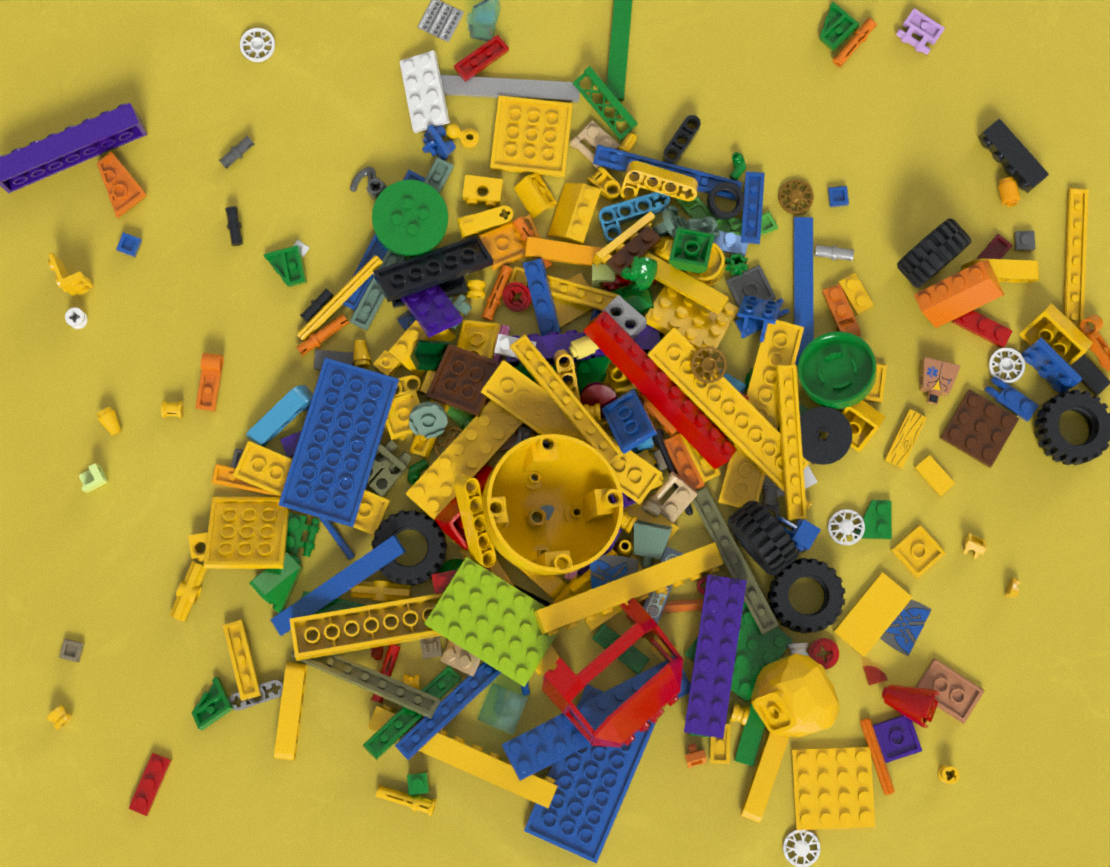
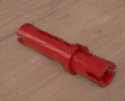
M389 645L380 673L391 677L399 650L401 649L400 646ZM393 655L389 669L386 672L390 657ZM374 693L371 700L383 703L384 699Z

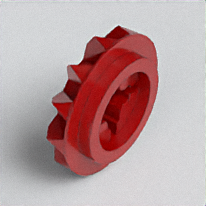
M512 282L504 288L502 297L507 308L515 312H521L529 307L532 302L529 287L525 286L523 282ZM522 292L520 299L513 301L516 296L515 293Z
M817 639L812 642L808 649L809 657L818 664H821L824 669H830L838 662V646L830 639ZM821 645L824 651H831L829 655H826L825 661L823 657L816 656V654L821 652Z

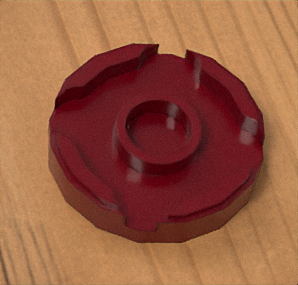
M600 382L588 384L582 389L580 395V402L583 406L584 404L594 406L596 403H600L601 418H605L601 408L617 399L615 389L607 383L603 384Z

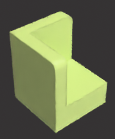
M592 264L593 288L599 289L600 282H615V272L607 264H600L599 266Z
M96 463L88 466L90 470L79 475L83 484L81 488L84 492L88 493L108 483L101 466Z

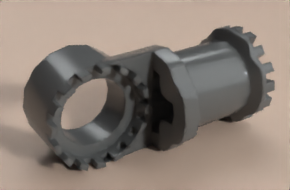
M772 485L770 487L762 486V490H764V502H762V505L765 509L774 511L775 518L779 516V502H777V490L779 488Z

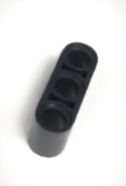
M689 115L685 118L665 148L663 162L678 164L699 132L701 121L697 116ZM693 123L696 125V128L690 129L687 124ZM683 138L686 140V143L679 144L677 139ZM673 153L676 155V158L669 159L667 154Z

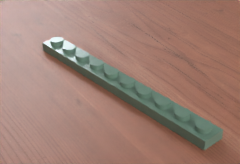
M437 157L424 183L432 186L440 194L454 169V165ZM387 250L382 260L383 264L378 269L404 261L406 257L395 255ZM374 277L350 320L351 324L365 331H368L385 299Z

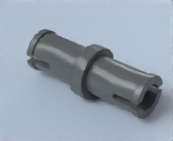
M246 135L235 147L232 146L231 150L219 161L228 169L237 159L243 158L242 155L255 144Z

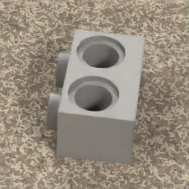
M619 295L602 310V312L605 310L632 339L646 327L647 319ZM617 311L621 315L613 316L611 313ZM633 324L635 327L628 329L625 325Z

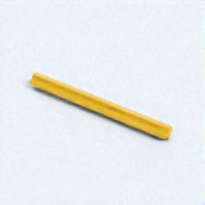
M375 255L297 333L298 337L303 341L307 340L309 335L313 334L373 274V271L383 264V261Z

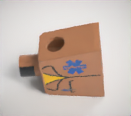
M927 357L921 360L919 390L928 393L926 403L937 405L939 396L946 397L949 395L960 365Z

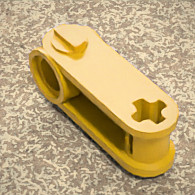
M500 206L458 218L457 223L462 238L509 223L513 217V211L509 206ZM502 211L509 214L506 220H504V217H500Z

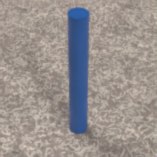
M319 518L348 560L355 557L354 553L332 522Z

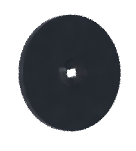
M816 407L808 410L800 417L802 454L806 460L814 464L827 465L840 460L848 452L852 442V429L847 418L842 413L830 407ZM822 430L823 433H828V435L826 436V441H823V439H818L817 436L820 435L819 431Z

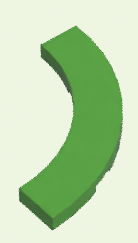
M698 196L692 201L676 198L682 210L691 219L713 217L718 224L716 227L718 231L741 236L742 219H717L710 213L707 205ZM770 212L762 214L761 235L768 234L779 228Z

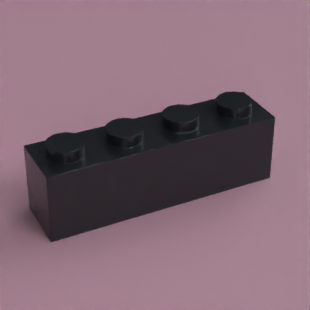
M1000 118L978 137L981 145L992 153L994 160L1002 164L1005 172L1010 177H1013L1017 181L1018 187L1026 193H1029L1049 175Z

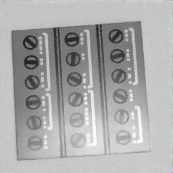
M431 0L417 28L449 42L464 12L440 0Z

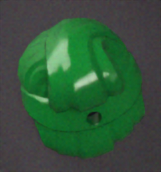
M635 256L631 263V268L625 267L620 275L626 280L634 281L638 288L645 290L653 283L657 275L658 264L654 259Z

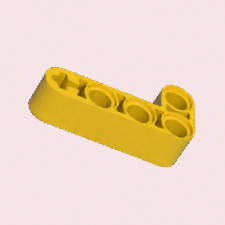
M632 161L626 168L620 195L624 200L634 199L641 187L681 200L692 201L697 197L698 183L693 177L643 162Z
M975 259L961 266V269L964 270L982 260H989L999 282L1034 283L1040 281L1038 261Z

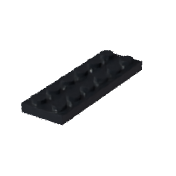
M475 235L373 271V277L386 300L391 302L492 266L493 259L479 236Z

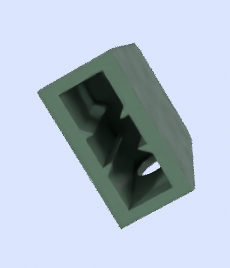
M636 520L634 523V554L642 556L641 566L649 568L653 566L654 558H662L673 527Z

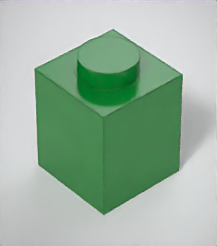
M428 772L407 775L409 795L430 792Z

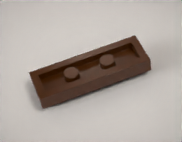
M647 226L607 261V266L621 277L622 269L625 267L631 268L633 258L635 256L639 258L644 257L661 242V237Z

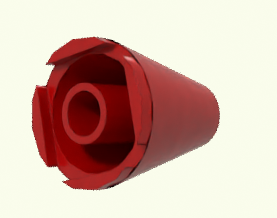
M889 685L888 688L885 687L883 689L881 698L884 699L886 705L919 726L928 728L926 723L927 721L931 722L938 705L935 695L939 696V691Z

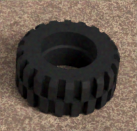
M948 218L902 257L897 263V268L914 287L919 288L971 244V238L954 219Z
M1072 390L1070 392H1062L1042 405V409L1036 415L1039 418L1034 422V427H1038L1034 434L1035 437H1039L1040 442L1037 444L1040 448H1045L1043 453L1047 457L1052 455L1053 461H1062L1064 465H1080L1102 455V451L1107 450L1110 446L1108 443L1110 441V413L1106 411L1108 408L1106 403L1101 404L1099 402L1101 398L1096 395L1091 397V392L1088 391L1080 393V390ZM1065 411H1075L1081 414L1087 421L1089 435L1085 443L1073 445L1062 437L1059 430V419Z
M748 501L729 516L727 524L735 538L753 560L769 575L779 574L797 559V547L788 533L778 523L776 518L757 501Z
M416 510L398 511L399 513L389 515L388 519L380 523V527L374 532L375 537L372 540L371 546L374 549L393 535H397L404 530L420 532L425 537L428 545L427 554L420 563L414 566H404L394 559L381 568L380 571L385 577L398 584H422L426 580L432 579V574H436L440 570L446 559L447 544L445 535L437 522L427 516V514L417 512Z
M802 558L793 561L779 574L774 575V579L769 585L770 592H768V598H770L769 605L776 618L781 622V625L790 628L794 632L813 633L824 630L837 621L836 618L841 615L843 611L841 608L842 605H845L846 599H843V594H845V587L842 588L841 585L843 581L841 577L835 574L837 571L834 568L828 567V564L824 561L820 562L814 558ZM807 577L816 580L824 591L823 605L815 613H799L790 604L788 597L789 589L800 578Z

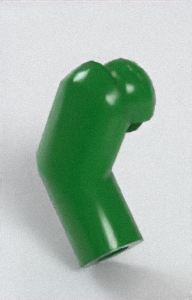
M735 152L732 155L734 170L729 175L732 180L736 181L746 169L744 156L740 152Z
M425 459L409 467L407 480L411 485H414L420 478V472L429 467Z

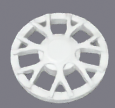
M253 28L242 36L240 49L246 59L252 62H263L274 53L275 41L269 31L263 28ZM255 32H261V37H255ZM248 35L253 38L250 42L246 40ZM266 36H269V37H270V40L267 41V42H264L263 39H264ZM243 46H250L251 49L244 51ZM265 46H272L271 50H265ZM252 52L256 53L254 58L250 57ZM264 52L266 56L260 58L259 53Z
M1001 348L990 357L989 371L993 377H997L1005 383H1013L1023 375L1025 361L1022 355L1015 349ZM1003 351H1007V358L1003 359ZM1013 354L1018 357L1015 362L1011 359ZM995 356L1001 360L999 363L993 361ZM1015 364L1021 365V370L1014 369ZM999 366L1000 371L995 373L993 367ZM1002 372L1006 373L1005 380L1000 378ZM1013 372L1016 378L1012 379L1009 373Z
M844 509L836 512L830 518L828 531L836 543L846 546L853 545L863 537L865 524L857 512ZM846 513L852 514L850 520L845 519ZM838 515L843 519L840 523L835 520ZM859 518L861 523L854 525L852 521ZM832 525H839V530L832 531ZM855 528L861 530L860 535L853 533ZM839 532L843 534L841 540L835 538ZM852 535L853 541L847 542L846 536Z
M794 830L786 836L783 843V852L786 859L794 866L808 867L818 859L820 843L812 832L808 830ZM800 833L802 840L796 841L794 834ZM807 834L812 836L809 843L804 840ZM788 840L795 842L793 848L786 846ZM817 844V850H810L809 845ZM794 850L796 855L790 859L787 853ZM808 853L814 856L811 861L806 858ZM798 856L804 858L803 864L797 863Z

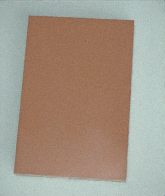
M933 658L916 685L917 688L939 691V696L935 695V700L938 701L937 707L963 724L984 693L983 689Z

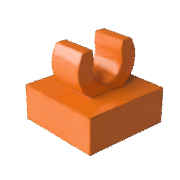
M696 744L688 745L689 754L685 755L688 768L707 763L704 750L698 751Z

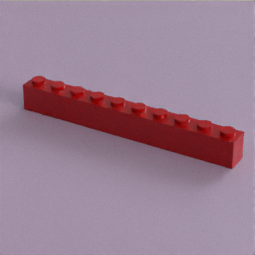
M605 310L592 319L583 332L714 470L729 462L737 449L653 360L647 356Z

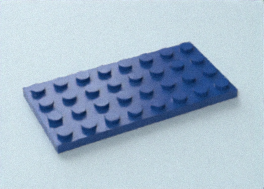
M329 358L324 359L278 504L279 506L354 528L400 381L399 379Z
M586 685L578 705L603 693V691ZM649 721V729L642 733L638 731L634 735L636 738L628 746L626 744L622 747L589 745L552 764L547 776L555 779V784L558 785L549 808L535 803L524 831L597 863L655 724Z

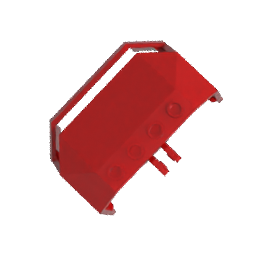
M634 598L627 602L629 605L625 603L620 604V607L626 613L627 619L633 626L576 675L559 657L555 662L558 666L554 670L549 669L543 677V692L592 746L622 747L624 744L628 746L636 738L634 735L638 731L642 733L649 729V721L655 724L658 718L665 712L663 709L667 705L673 706L679 700L677 696L681 690L683 658L654 619ZM655 634L674 656V660L654 639ZM646 638L668 661V664L609 715L594 731L572 700L589 682L638 639ZM570 710H571L572 713L576 716V718L580 721V723L584 726V728H583V727L579 724V722L570 714Z

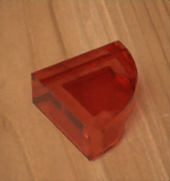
M863 666L868 685L888 680L885 673L873 666Z

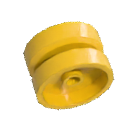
M713 243L707 271L703 273L684 272L708 286L715 285L721 280L725 268V257L721 248Z

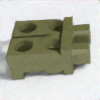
M391 439L383 446L379 445L367 483L372 490L383 498L387 496L395 483L408 470L407 466L412 460V457L405 451L396 458L393 453L399 446Z

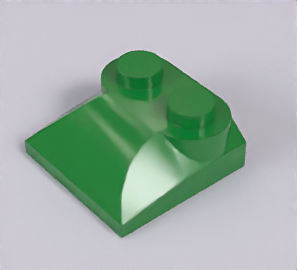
M677 227L669 264L676 269L695 273L707 271L715 234Z
M632 281L625 288L614 291V294L620 295L640 314L649 311L650 308H654L650 287L645 290L640 289Z

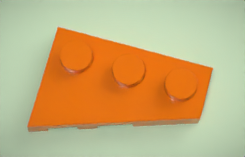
M112 152L97 162L117 219L147 197V194Z

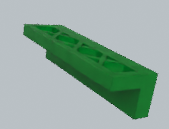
M590 66L584 70L580 77L572 82L620 141L638 126L635 119ZM587 77L591 82V90L582 89L578 83ZM592 93H600L603 96V104H595L592 101ZM604 107L613 108L615 118H606ZM616 122H625L629 128L620 134L616 129Z

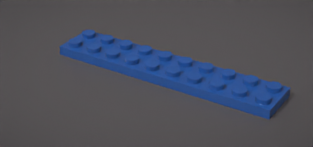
M666 660L576 706L595 731L609 715L665 667L668 661ZM683 668L681 690L677 696L679 699L689 694L691 683ZM570 710V714H571V715L579 722V724L584 728V726L580 723V721L576 718V716H575V715L572 713V711ZM562 713L503 743L501 746L519 781L591 744Z

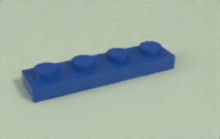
M746 172L741 243L760 244L765 173Z
M543 258L523 263L541 336H547L546 333L549 332L561 333Z

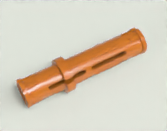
M867 18L863 25L854 31L852 38L832 59L836 66L842 67L858 46L867 40V36L877 26L876 22L871 18Z
M522 216L512 222L519 232L522 241L526 243L527 237L535 238L533 235L534 231L529 229ZM543 259L545 269L553 265L550 260Z
M501 266L502 268L490 297L486 299L487 304L481 317L487 321L493 320L497 307L501 305L500 300L504 288L513 272V269L509 266Z
M341 314L314 335L310 334L309 338L296 346L302 356H305V354L315 347H320L323 341L349 324L348 320Z

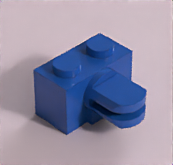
M780 516L776 518L780 524L785 526L783 529L794 542L798 553L809 550L821 530L804 519L797 520L794 525Z

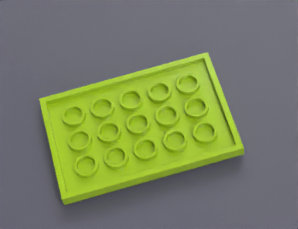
M468 557L464 559L424 623L523 687L526 686L557 635L549 636L548 633L544 635L541 633L534 612L545 608L544 605Z

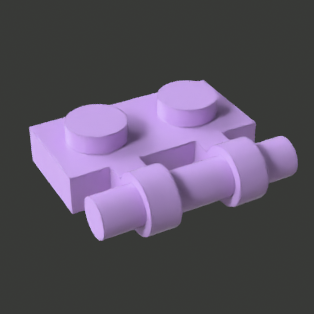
M914 8L903 24L908 31L904 32L899 29L896 36L901 38L903 43H908L915 47L917 52L927 55L931 49L925 44L929 42L934 46L945 28ZM913 33H915V34H917L918 36H920V37L922 38V40H921V41H918L917 39L913 38L911 35H912Z

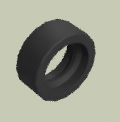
M719 183L714 186L708 195V210L717 219L729 220L734 218L743 208L745 201L743 192L733 183ZM726 190L735 196L736 206L733 210L723 212L717 208L715 196L720 191Z

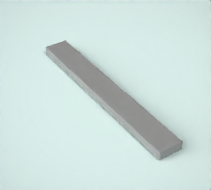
M441 75L444 95L488 98L508 96L579 103L580 92L572 82L472 77L465 82L460 76Z

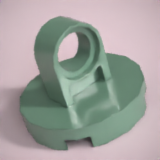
M671 205L663 210L664 222L655 226L653 231L661 238L663 236H672L674 239L677 227L685 229L688 226L684 217L680 218L677 212L680 210Z
M430 401L418 404L411 410L409 415V426L412 432L417 436L418 434L423 435L425 438L439 436L444 432V428L448 423L447 414L443 407Z

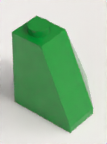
M286 553L284 569H266L249 584L266 602L273 605L272 608L277 613H281L285 610L303 570V567L300 565L302 561L295 553L293 555Z

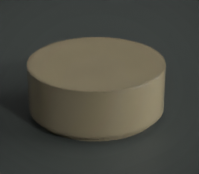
M647 500L642 505V509L653 517H658L661 513V508L652 501Z

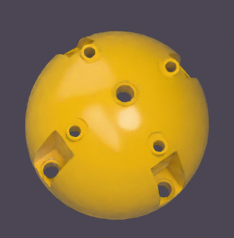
M560 434L534 436L511 448L491 471L482 496L486 521L484 526L494 547L514 566L539 575H557L574 572L597 560L615 540L623 517L621 486L609 462L589 444L577 438ZM543 441H547L550 444L548 449L544 448ZM608 495L615 498V504L609 502ZM551 505L555 508L549 520L546 519V513L540 509L542 506ZM532 514H538L540 519L538 523L532 520Z

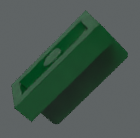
M418 340L410 356L416 369L437 371L448 344H451V342Z

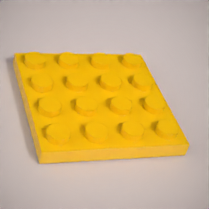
M499 96L490 170L565 177L573 103Z
M665 285L653 303L654 308H650L645 318L649 326L665 335L674 327L696 350L708 346L718 347L740 308L727 302L718 315ZM703 350V356L708 357V351Z
M212 497L204 567L284 569L290 509L278 505L281 497Z
M869 747L791 749L796 830L876 827L872 762Z

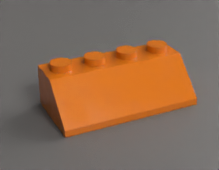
M982 260L914 294L921 312L935 328L1005 295L989 260Z

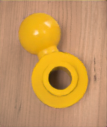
M449 124L446 128V135L451 139L460 138V143L463 147L471 149L478 144L479 135L474 129L468 128L461 131L457 124ZM471 135L473 139L468 140L466 136Z

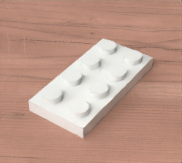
M432 50L399 61L413 132L418 133L428 130L427 127L430 125L438 127L450 123L436 52Z

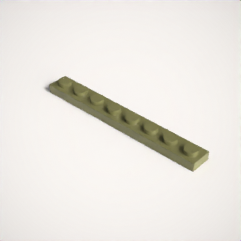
M707 487L697 492L699 494L692 502L713 542L716 543L732 578L747 581L744 601L761 633L765 634L780 626L709 489Z
M293 651L291 654L292 658L296 659ZM338 654L299 660L432 719L440 704V699Z

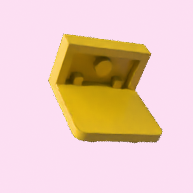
M53 253L48 254L50 258L48 264L52 271L55 270L57 275L55 281L59 288H63L64 292H68L72 296L82 295L93 288L91 280L81 271L68 276L62 261Z

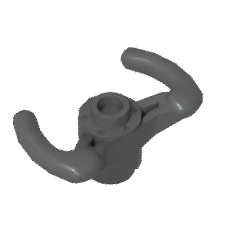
M366 167L356 174L352 180L350 190L355 192L361 179L368 176L369 181L366 189L371 199L376 201L377 197L387 186L380 178L376 177L374 168Z

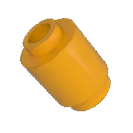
M1013 177L999 181L998 190L1002 204L1007 207L1017 205L1018 201L1021 200L1017 182L1014 181Z

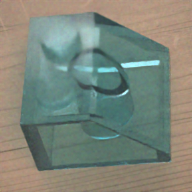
M483 0L473 6L472 13H468L466 21L468 24L467 30L470 31V38L488 42L494 37L501 9L500 0Z
M492 683L477 719L513 735L528 697Z

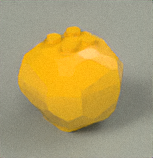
M796 653L764 666L757 676L751 696L753 708L764 722L766 728L771 733L799 738L831 727L838 717L840 710L835 687L825 673L824 667L809 656Z

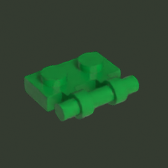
M289 512L285 552L298 554L299 548L302 547L304 548L303 556L310 557L312 550L315 548L314 541L316 533H319L320 528L318 525L320 520L312 518L311 525H307V516ZM304 530L309 531L306 542L302 541Z

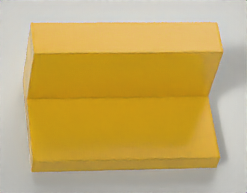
M537 173L527 175L514 187L515 192L532 219H535L544 210L554 208L558 204L541 176Z

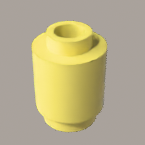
M587 335L570 342L571 346L568 347L573 358L576 357L577 360L589 356L599 349Z

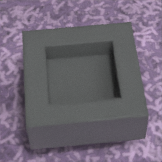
M1034 231L1014 232L1015 251H1034L1036 249Z

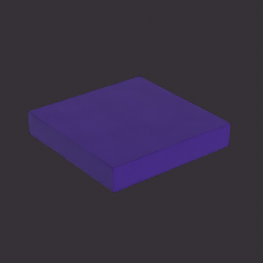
M904 715L873 724L885 763L922 751L913 722Z

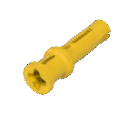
M379 785L376 793L377 798L411 807V810L414 812L418 810L427 813L430 817L434 813L437 799L423 798L421 794L409 795Z

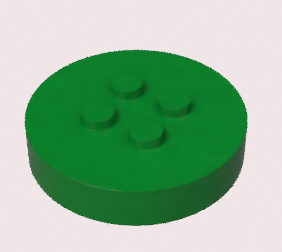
M417 180L398 181L385 188L377 197L372 210L373 230L378 241L389 252L401 257L412 258L434 250L442 242L448 226L447 206L442 196L432 186Z
M830 332L815 338L805 347L799 359L798 375L804 392L812 401L823 407L840 409L859 403L870 393L876 381L877 365L872 349L863 339L848 332Z

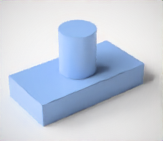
M719 231L720 236L714 238L713 243L717 244L723 253H742V256L745 257L748 243H741V236Z

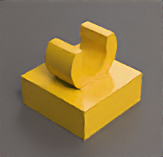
M968 533L965 538L964 554H967L969 550L975 551L973 558L976 559L979 553L983 555L987 549L986 540Z

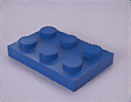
M1042 338L1038 339L1021 353L1026 363L1032 365L1038 371V374L1051 384L1056 392L1068 391L1083 379Z
M635 389L630 390L601 408L623 454L657 434Z

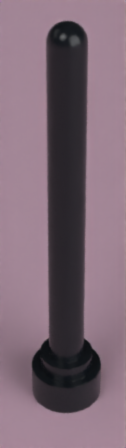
M662 427L656 429L657 434L652 437L653 442L657 444L663 456L668 473L674 472L677 474L663 441L664 431ZM674 483V487L677 489L679 486ZM690 504L685 509V513L689 516L693 514Z

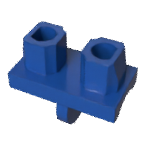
M430 125L427 127V132L423 135L425 137L423 140L425 146L422 150L424 153L430 152L433 156L437 155L438 158L446 161L448 156L454 152L456 146L451 140L445 143L442 140L446 135L443 126L434 127Z

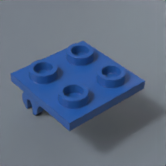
M744 296L737 314L738 317L745 318L741 338L745 339L749 319L755 318L764 320L760 336V342H764L768 323H776L782 304L774 300H762L755 296Z

